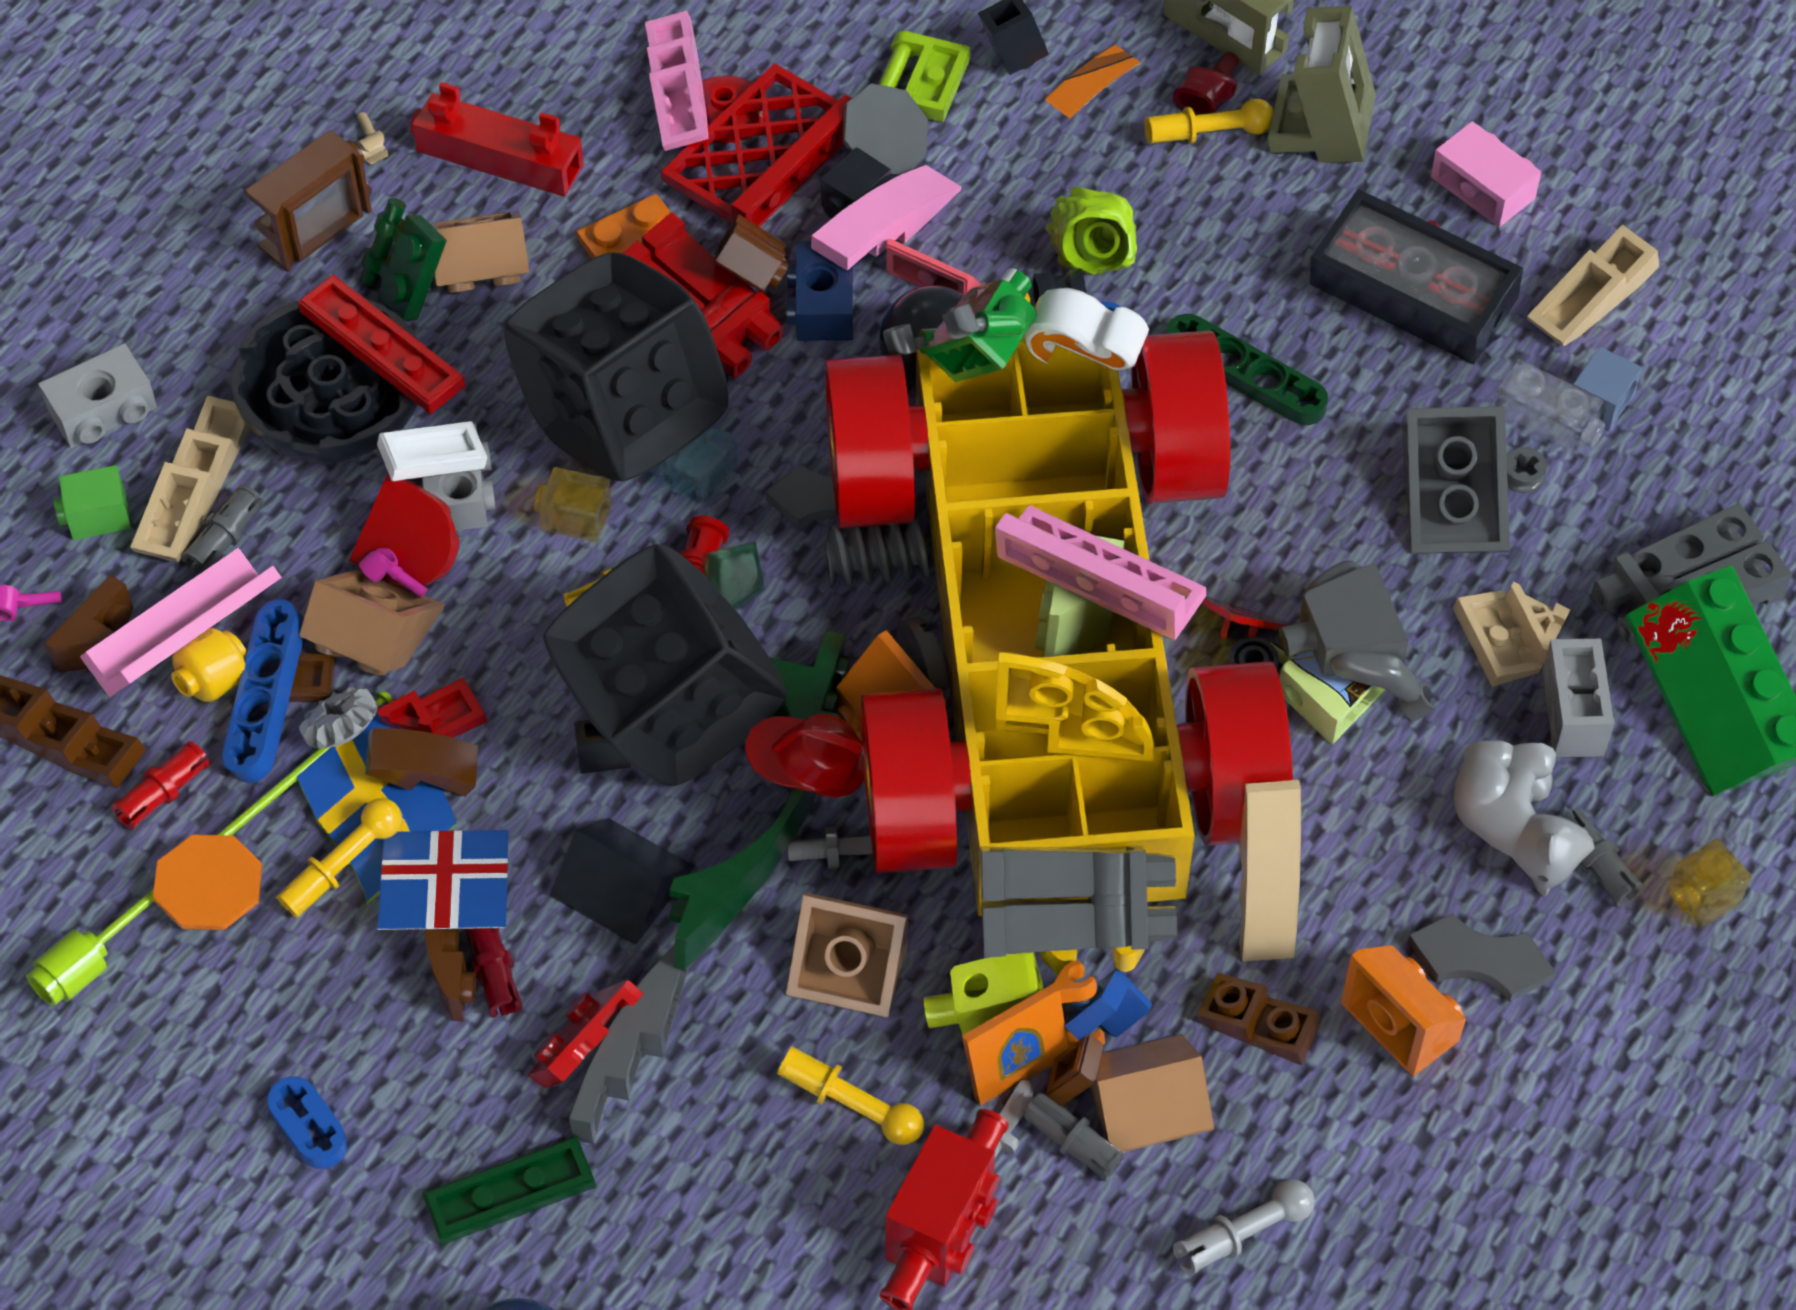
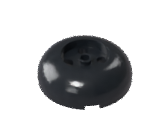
M367 300L416 338L412 329L400 316L383 305ZM298 301L275 310L248 332L238 347L240 354L235 363L234 370H231V389L235 404L248 428L263 443L277 452L304 461L321 463L339 462L366 455L378 449L377 442L380 433L402 430L418 406L303 315L299 310ZM298 381H304L308 384L307 388L300 392H297L293 387Z

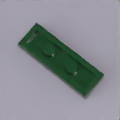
M575 1136L422 1194L442 1246L596 1188V1182L579 1139Z

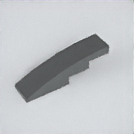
M675 944L641 980L637 988L644 994L633 1007L627 1005L620 1010L609 1027L610 1032L604 1037L587 1069L569 1117L572 1137L577 1136L580 1142L594 1144L607 1097L629 1101L642 1054L662 1058L664 1056L689 966L685 970L674 968Z

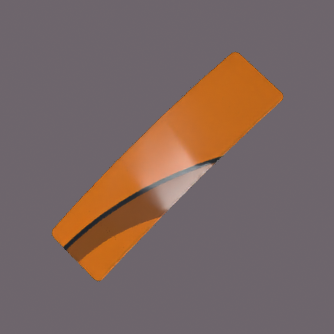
M1115 44L1070 75L1049 94L1045 101L1071 119L1099 92L1117 78L1141 64V62Z

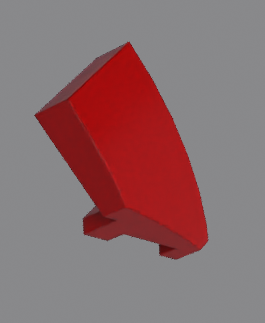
M463 677L421 699L414 690L377 709L382 723L397 729L429 732L451 738L488 722L486 714Z

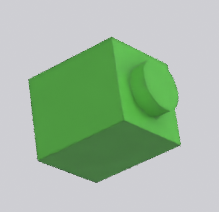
M118 465L59 476L62 496L53 498L59 526L68 524L73 540L132 529L126 491Z

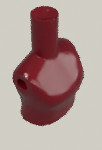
M1226 52L1212 69L1199 66L1189 67L1183 82L1173 93V102L1176 107L1182 111L1185 107H1191L1195 115L1215 113L1221 104L1229 101L1236 93L1237 81L1230 74L1239 64L1238 57L1231 52Z

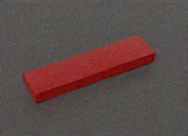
M334 274L298 301L299 310L303 315L430 415L466 387L462 374Z

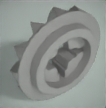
M350 687L340 694L333 692L330 698L318 701V706L315 709L306 712L304 715L305 720L300 725L299 730L305 743L312 748H328L342 745L354 739L366 729L376 714L377 702L368 689L356 690L354 687Z

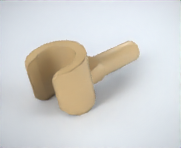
M359 113L357 119L365 138L357 141L356 144L362 151L366 162L369 165H373L388 157V150L383 145L385 138L380 130H374L367 113Z

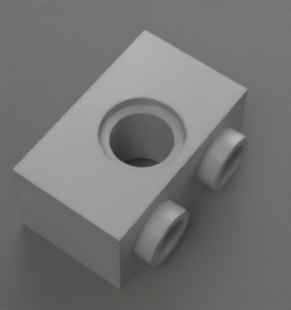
M125 343L38 383L46 409L70 448L81 443H94L100 440L107 431L126 422H139L148 415L149 411L157 408L151 383Z

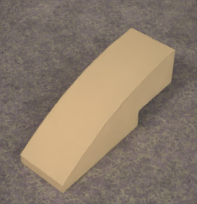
M1621 225L1596 253L1589 250L1528 314V321L1564 347L1580 337L1633 293L1659 268L1658 250L1624 225Z

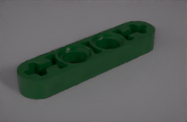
M1181 314L1170 320L1167 325L1166 334L1211 330L1217 338L1220 352L1230 353L1238 358L1239 362L1235 365L1223 366L1226 384L1300 425L1316 424L1324 418L1328 405V393L1318 382L1197 315ZM1260 375H1270L1277 379L1279 384L1273 388H1262L1255 384L1253 379ZM1288 385L1292 386L1291 392L1288 390L1286 392ZM1308 397L1315 400L1314 405L1310 403L1305 407L1298 405V400L1304 402Z

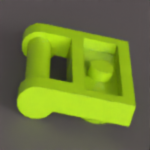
M909 31L897 32L891 43L892 54L878 85L896 88L909 57L918 56L919 59L905 90L928 119L944 123L971 59V47Z

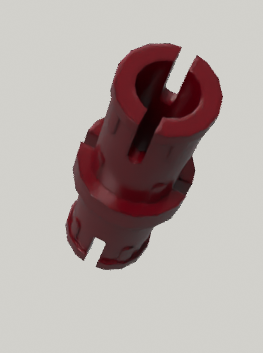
M464 928L473 953L474 960L471 962L472 972H475L476 979H480L489 1015L495 1018L498 1015L497 1008H499L501 1016L520 1011L522 1001L515 986L511 970L514 967L512 954L505 950L499 928Z

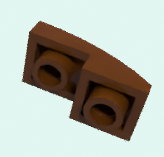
M373 728L368 736L365 774L410 791L421 780L466 797L476 787L478 746L429 732Z
M425 929L426 946L438 994L453 1021H464L465 1004L475 1003L476 975L475 972H467L463 952H458L459 930Z
M1221 973L1216 974L1197 1015L1200 1022L1215 1031L1299 1065H1302L1321 1023L1318 1010L1270 998L1265 985Z

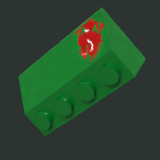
M1733 565L1689 580L1625 616L1698 772L1713 797L1796 765V695Z

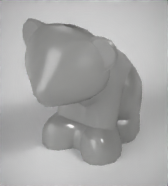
M1480 741L1470 744L1464 750V762L1460 766L1454 785L1453 802L1458 818L1467 829L1497 850L1512 857L1532 879L1536 890L1542 896H1546L1550 888L1565 881L1577 866L1595 849L1593 839L1586 829L1560 816L1536 814L1531 804L1532 801L1539 802L1549 796L1553 782L1551 772L1556 762L1557 753L1553 748L1543 743H1523L1513 746L1504 741Z

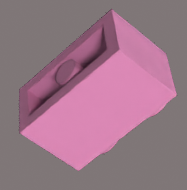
M1472 121L1436 149L1431 178L1496 226L1501 227L1536 198L1542 171L1536 168L1530 160L1521 157L1500 142L1494 134L1485 131Z

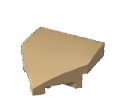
M1514 581L1508 593L1499 590L1459 597L1453 606V610L1492 687L1538 674L1545 662L1550 640L1557 638L1570 612V609L1558 603L1555 604L1554 608H1551L1525 595L1521 585Z

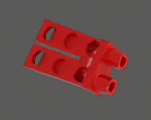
M673 212L669 213L642 236V244L637 240L622 253L666 275L690 294L708 323L723 371L732 378L737 379L752 363V354L743 347L750 339L764 351L772 349L781 341L782 325L770 313V298L760 291L756 293L750 285L714 264V257L685 231V223Z

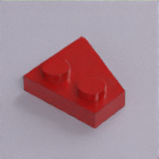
M629 980L622 981L592 994L582 993L566 1011L565 1016L569 1019V1022L559 1035L553 1032L536 1050L534 1057L539 1061L528 1076L545 1088L564 1082L587 1054L610 1032L606 1025L617 1010L627 1005L633 1007L644 993Z

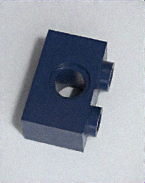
M797 241L796 260H787L789 265L787 268L788 288H796V296H787V325H796L797 341L853 340V266L846 271L811 248V241Z

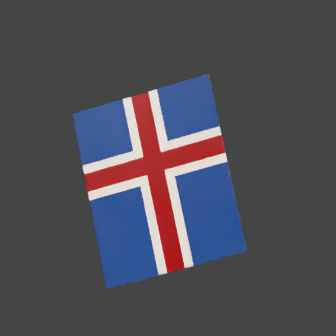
M508 830L401 831L388 839H384L377 930L506 928Z

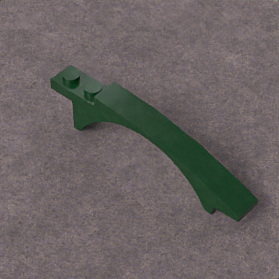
M826 630L814 667L769 657L778 670L788 694L784 703L772 717H795L806 720L810 716L830 714L840 718V714L835 713L838 707L839 694L834 692L836 686L839 685L850 671L852 657L844 655L845 634ZM793 788L789 800L779 817L752 845L718 865L699 872L674 877L669 896L683 899L682 901L673 902L669 913V921L680 924L675 936L674 968L685 970L716 941L765 883L809 814L817 794Z

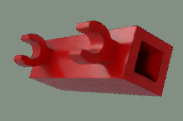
M441 82L439 85L440 95L431 93L423 108H418L413 114L410 131L414 134L417 152L565 197L584 165L581 138L560 132V119L558 117L541 112L539 115L540 125L471 105L460 101L459 87Z

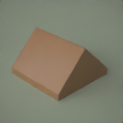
M805 892L802 898L786 995L888 1018L908 949V915Z
M1182 1034L1102 1053L1096 1081L1089 1087V1091L1105 1140L1126 1152L1214 1130L1202 1056Z

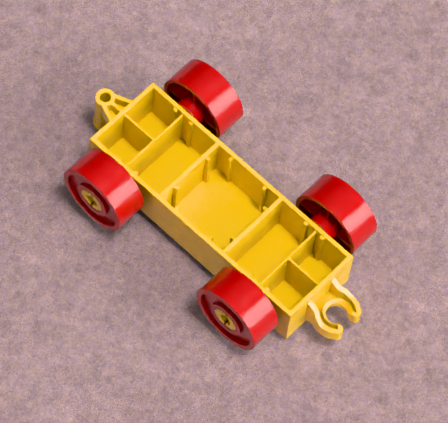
M1027 293L1024 298L1030 303V297ZM1208 330L1147 335L1135 366L1131 368V388L1127 389L1121 388L1119 370L1109 368L1059 345H1055L1048 363L1042 362L1028 350L1024 336L1002 370L954 382L926 354H922L918 349L916 351V405L908 404L907 386L901 354L825 360L828 438L838 528L913 523L915 515L914 471L923 470L956 742H950L947 714L941 688L861 694L864 778L875 873L955 867L957 862L956 812L965 811L978 916H982V902H1001L982 900L980 846L1126 849V846H1143L1146 853L1174 856L1176 863V887H1147V902L1186 899L1195 837L1188 792L1192 794L1196 822L1203 843L1206 846L1240 843L1245 784L1293 780L1287 710L1282 685L1275 665L1271 661L1191 667L1186 681L1185 723L1176 724L1162 634L1113 612L1109 638L1082 654L1044 657V650L1035 648L1043 591H1045L1047 580L998 557L995 527L1005 513L1019 519L1030 505L1095 536L1124 540L1123 549L1150 561L1132 456L1135 453L1142 491L1148 504L1224 498L1227 493L1230 474V423L1224 367L1219 344L1214 332ZM999 652L1020 654L1062 664L1094 677L1126 697L1145 718L1154 741L1153 762L1048 753V734L996 730ZM1089 897L1005 899V901L1089 899ZM1131 946L1111 948L1114 966L1122 972L1133 970L1145 949L1132 950ZM1077 949L1039 952L1043 962L1056 975H1059L1066 964L1077 960Z

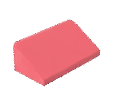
M889 239L886 243L887 273L918 287L928 285L944 286L962 295H965L971 288L982 285L973 276L899 242Z

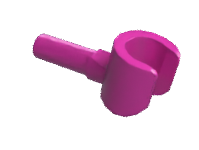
M379 548L376 551H371L359 563L362 572L374 582H379L388 574L393 580H396L420 599L428 591L425 586L398 566L396 555L388 548Z
M0 585V621L2 620L3 611V621H15L18 607L26 608L35 605L61 603L60 591L27 594L20 593L12 586Z

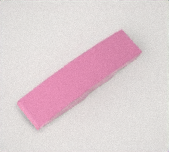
M687 10L645 22L649 42L647 52L651 67L649 77L664 150L667 151L709 139L698 53L692 21Z
M927 165L903 173L871 190L833 217L811 235V248L848 271L867 253L877 257L886 249V243L889 239L894 241L897 239L905 244L959 193L962 187Z

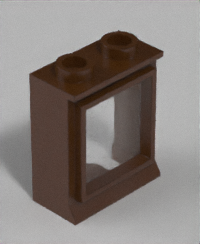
M330 129L245 190L246 197L265 212L264 215L255 220L257 229L266 237V239L257 244L258 248L285 271L289 272L296 259L301 262L363 217L362 211L368 214L372 212L369 199L371 189L366 181L363 167L365 158L354 142L350 140L344 141Z

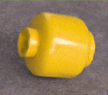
M209 628L173 653L172 665L174 672L171 674L172 681L178 691L185 697L194 696L203 702H214L239 685L242 671L245 668L247 651L242 642L233 633L227 630L220 631L215 628Z

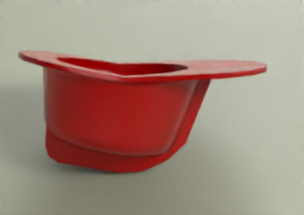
M818 714L810 716L806 720L795 717L775 716L762 720L754 726L745 741L746 758L752 769L765 780L780 786L804 790L821 796L839 798L852 794L863 782L864 765L861 753L863 741L857 737L855 730L845 720L835 715Z

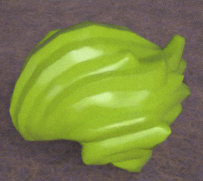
M1075 186L1071 188L1070 197L1060 196L1055 200L1054 207L1050 212L1052 222L1046 226V230L1051 236L1050 241L1058 254L1057 262L1060 266L1066 269L1081 268L1083 274L1102 275L1104 272L1128 268L1135 263V255L1137 253L1136 225L1133 221V209L1127 199L1111 192H1099Z

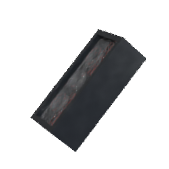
M1357 189L1311 256L1310 285L1474 365L1518 300L1523 267Z

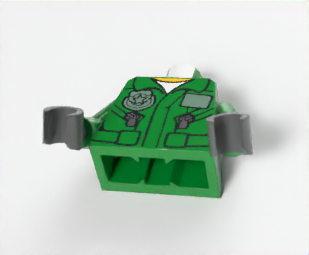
M1010 268L1001 279L971 288L951 312L942 315L943 322L938 328L921 329L918 337L915 338L910 324L899 325L883 331L887 350L893 355H904L919 349L922 354H926L954 382L1002 370L1036 317L1035 308L1024 298L1032 287V283L1024 273Z

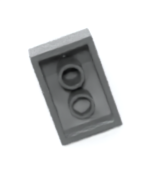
M1505 406L1407 409L1402 418V436L1411 554L1509 552Z

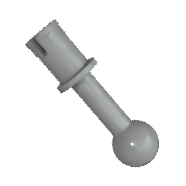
M1288 1179L1282 1181L1273 1190L1271 1200L1231 1222L1226 1217L1218 1215L1211 1219L1209 1227L1174 1243L1173 1252L1176 1260L1193 1254L1194 1256L1190 1257L1189 1261L1181 1264L1180 1267L1186 1274L1194 1275L1200 1269L1226 1256L1234 1258L1241 1253L1242 1240L1282 1219L1291 1222L1306 1219L1314 1209V1194L1310 1187L1300 1180Z

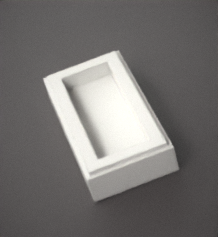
M472 421L380 433L377 442L392 481L485 469L488 458Z

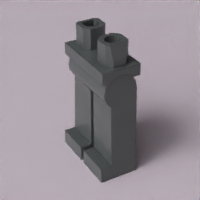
M1737 503L1637 551L1632 556L1627 552L1615 557L1612 572L1607 573L1594 582L1591 594L1601 610L1608 611L1625 604L1628 610L1632 612L1689 580L1733 565L1752 606L1763 601L1768 605L1784 599L1792 573L1768 540L1762 542L1764 535L1742 505ZM1739 526L1744 532V537H1741L1737 532ZM1765 562L1770 566L1771 574H1768L1765 570ZM1627 614L1618 617L1616 628L1619 637L1626 647L1629 648L1638 645L1625 618Z
M980 846L982 900L1001 901L982 902L984 958L1004 957L1006 954L1131 946L1132 950L1148 949V941H1161L1177 937L1176 907H1147V887H1176V863L1174 856L1146 853L1143 846H1126V849ZM1089 897V899L1005 901V899Z

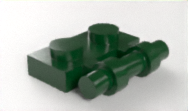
M389 198L384 212L378 213L374 229L377 233L372 247L367 248L361 261L364 269L360 281L366 286L376 287L382 277L383 280L378 296L403 320H418L447 240L421 215H406L405 220H403L402 216L406 204L399 199ZM393 241H394V242L396 243V245H395L393 254H392V256H391V255L389 254V252H390V250H391V247H392V244H393Z

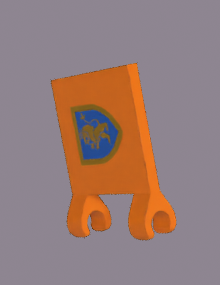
M1072 961L1066 964L1053 984L962 1035L974 1098L980 1106L1017 1086L1021 1080H1027L1054 1064V1060L1058 1055L1079 1041L1065 1027L1062 1003L1086 1001L1092 998L1097 991L1096 979L1093 976L1088 977L1082 982H1074L1077 979H1081L1085 973L1084 966L1080 961ZM1101 1029L1091 1034L1102 1044H1105V1034Z

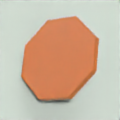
M191 835L157 861L153 900L181 929L225 930L259 904L263 865L233 835Z

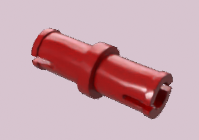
M188 741L158 768L151 766L143 773V781L111 805L112 811L117 813L115 815L125 827L133 830L164 802L171 804L178 798L179 789L203 769L205 770L210 766L209 759L204 758L206 756L204 751L194 742Z

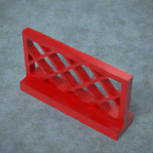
M774 63L708 126L709 139L689 144L660 171L661 181L732 223L737 214H740L761 227L844 145L842 142L844 105L852 98L845 94L837 100ZM777 81L790 89L792 96L766 98L765 92ZM819 106L827 112L818 118L802 119L800 107ZM794 108L796 120L770 122L768 110ZM762 111L764 123L738 125L737 118L743 113ZM798 132V140L793 145L773 146V134ZM766 135L767 147L741 149V137ZM734 138L736 150L709 152L708 146L714 140ZM770 161V167L765 172L745 174L743 162ZM738 163L739 175L712 176L711 165ZM706 166L707 178L687 179L680 175L686 167ZM741 187L742 194L731 205L715 196L714 190Z

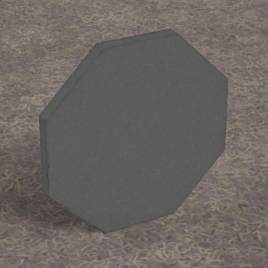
M871 83L844 105L842 142L850 152L858 147L891 169V176H899L908 172L927 156L928 118L906 90Z

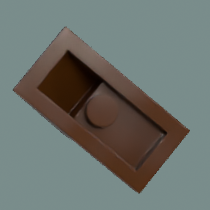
M110 575L44 643L52 667L61 673L88 669L80 656L128 623L133 605L125 583Z

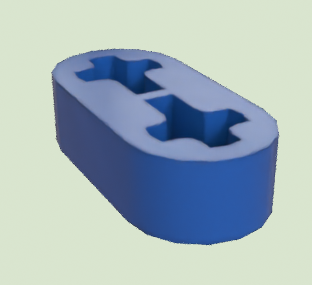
M298 1076L286 1077L275 1083L268 1093L267 1104L274 1122L300 1158L308 1166L316 1169H327L340 1162L347 1151L345 1132L341 1123L313 1085L306 1079ZM292 1094L296 1099L302 1098L301 1102L306 1115L299 1118L291 1107L284 1108V1097ZM315 1126L324 1138L331 1136L330 1142L332 1147L326 1151H323L318 1146L312 1148L314 1145L308 1130Z

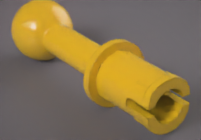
M1251 99L1245 102L1240 110L1195 115L1191 107H1185L1181 113L1145 117V137L1150 144L1186 139L1190 144L1195 143L1197 133L1243 128L1250 134H1263L1270 129L1274 110L1263 99Z
M378 798L369 802L362 811L361 824L321 862L312 856L307 859L309 866L276 896L280 904L295 918H298L330 888L336 890L339 884L334 877L375 839H388L399 831L402 825V812L398 805L385 798Z
M791 1046L777 1074L818 1097L817 1103L822 1105L827 1096L880 1124L884 1136L895 1144H910L922 1135L924 1119L921 1112L915 1106L908 1103H898L890 1106L839 1078L842 1066L837 1064L835 1068H832Z

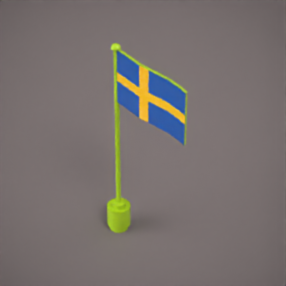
M386 691L376 694L377 709L393 701L391 694ZM376 711L369 725L357 737L339 746L319 748L217 835H233L296 781H298L317 823L335 847L361 824V814L364 807L372 800L378 798L389 799L400 808L402 812V825L398 832L450 831L456 825L453 810L440 787L420 780L410 791L365 774L370 731L373 728L397 729L382 723ZM384 839L372 841L349 863L362 887L367 905L380 894ZM154 888L99 935L95 936L90 931L81 934L79 931L72 929L33 962L34 969L26 974V978L33 990L52 1007L62 1000L69 1002L107 969L104 957L108 955V952L103 944L154 902Z

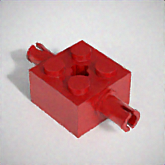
M978 1109L975 1120L965 1138L935 1124L885 1215V1260L896 1264V1267L879 1294L881 1300L893 1309L912 1310L913 1303L926 1279L945 1287L953 1272L962 1275L974 1251L975 1245L969 1241L976 1227L979 1226L986 1229L990 1224L999 1201L998 1198L993 1197L1000 1179V1175L994 1173L995 1149L1003 1134L1009 1128L1008 1122L996 1112L988 1109Z

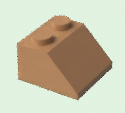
M519 210L430 223L447 240L435 272L437 286L446 285L447 292L475 289L474 281L492 278L494 286L515 284L521 282L520 274L530 273Z
M356 569L315 581L299 636L316 643L315 649L323 654L334 657H342L344 655L358 661L357 666L365 672L374 675H386L387 672L405 667L444 609L445 604L425 595L420 599L407 588H399L383 580L374 582L361 569Z

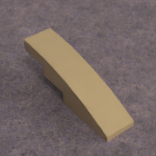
M207 395L194 430L186 428L173 463L164 462L131 544L132 551L174 562L180 561L182 554L188 549L200 531L248 434L249 428L240 416L235 402Z
M1300 781L1245 784L1239 844L1242 864L1239 892L1242 921L1239 946L1242 962L1294 958L1300 888Z

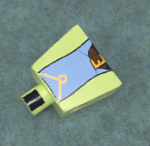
M1279 634L1271 642L1278 652L1279 662L1283 664L1279 678L1284 699L1332 745L1385 691V689L1353 682L1339 676H1326L1322 674L1313 651L1287 657L1283 651Z

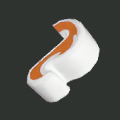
M1057 288L1047 290L1039 297L1035 306L1036 317L1026 331L1024 340L1028 350L1037 359L1046 364L1055 345H1059L1114 370H1126L1135 366L1149 328L1139 314L1126 307H1117L1113 312L1096 298L1082 291L1071 288Z

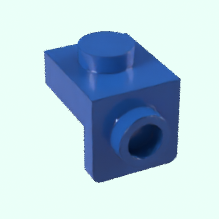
M1115 969L1100 982L1096 983L1097 991L1092 998L1081 1002H1071L1075 1008L1065 1027L1079 1041L1100 1024L1113 1037H1118L1150 1011L1152 1003L1120 970Z

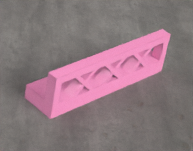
M1030 505L1019 519L1005 513L995 527L999 558L1174 641L1206 597L1205 586Z
M237 548L86 651L80 658L110 698L282 577L274 566L258 575L241 550Z

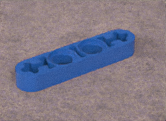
M283 599L270 601L257 613L246 653L245 668L241 674L222 751L224 766L236 778L246 783L258 782L273 767L304 639L299 636L304 620L303 615L293 604ZM280 659V665L274 674L265 678L260 677V671L268 661ZM262 703H269V710L262 719L256 722H249L251 711L256 706ZM242 758L245 759L244 764L240 762Z

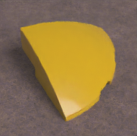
M999 652L996 730L1048 734V753L1153 762L1154 741L1145 718L1126 697L1094 677L1062 664L1020 654Z

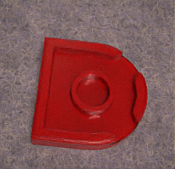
M387 473L349 561L359 567L360 561L371 551H376L379 548H388L394 552L398 559V566L423 586H427L443 578L456 560L459 550V536H456L455 526L450 515L452 512L439 497L407 479L392 481L389 473ZM388 574L381 579L396 587L405 588Z

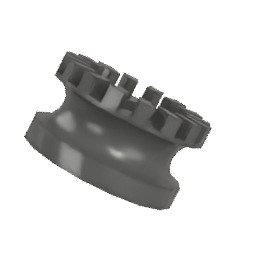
M1519 447L1511 450L1507 454L1508 488L1519 493H1531L1538 490L1544 482V476L1547 471V461L1544 456L1537 450L1528 447ZM1516 465H1519L1523 469L1532 467V475L1530 476L1525 471L1520 472L1519 474L1516 473Z

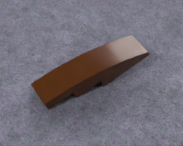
M0 675V737L70 772L116 789L146 752V749L137 737L100 726L92 713L55 702L47 689Z

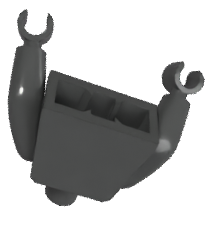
M1343 561L1332 566L1314 579L1302 596L1301 622L1279 629L1280 641L1285 655L1289 657L1313 651L1322 674L1326 676H1339L1353 682L1383 688L1399 699L1403 713L1410 720L1416 721L1435 710L1434 704H1431L1426 699L1432 693L1431 687L1426 682L1419 683L1405 665L1408 638L1376 563L1362 567L1353 561Z

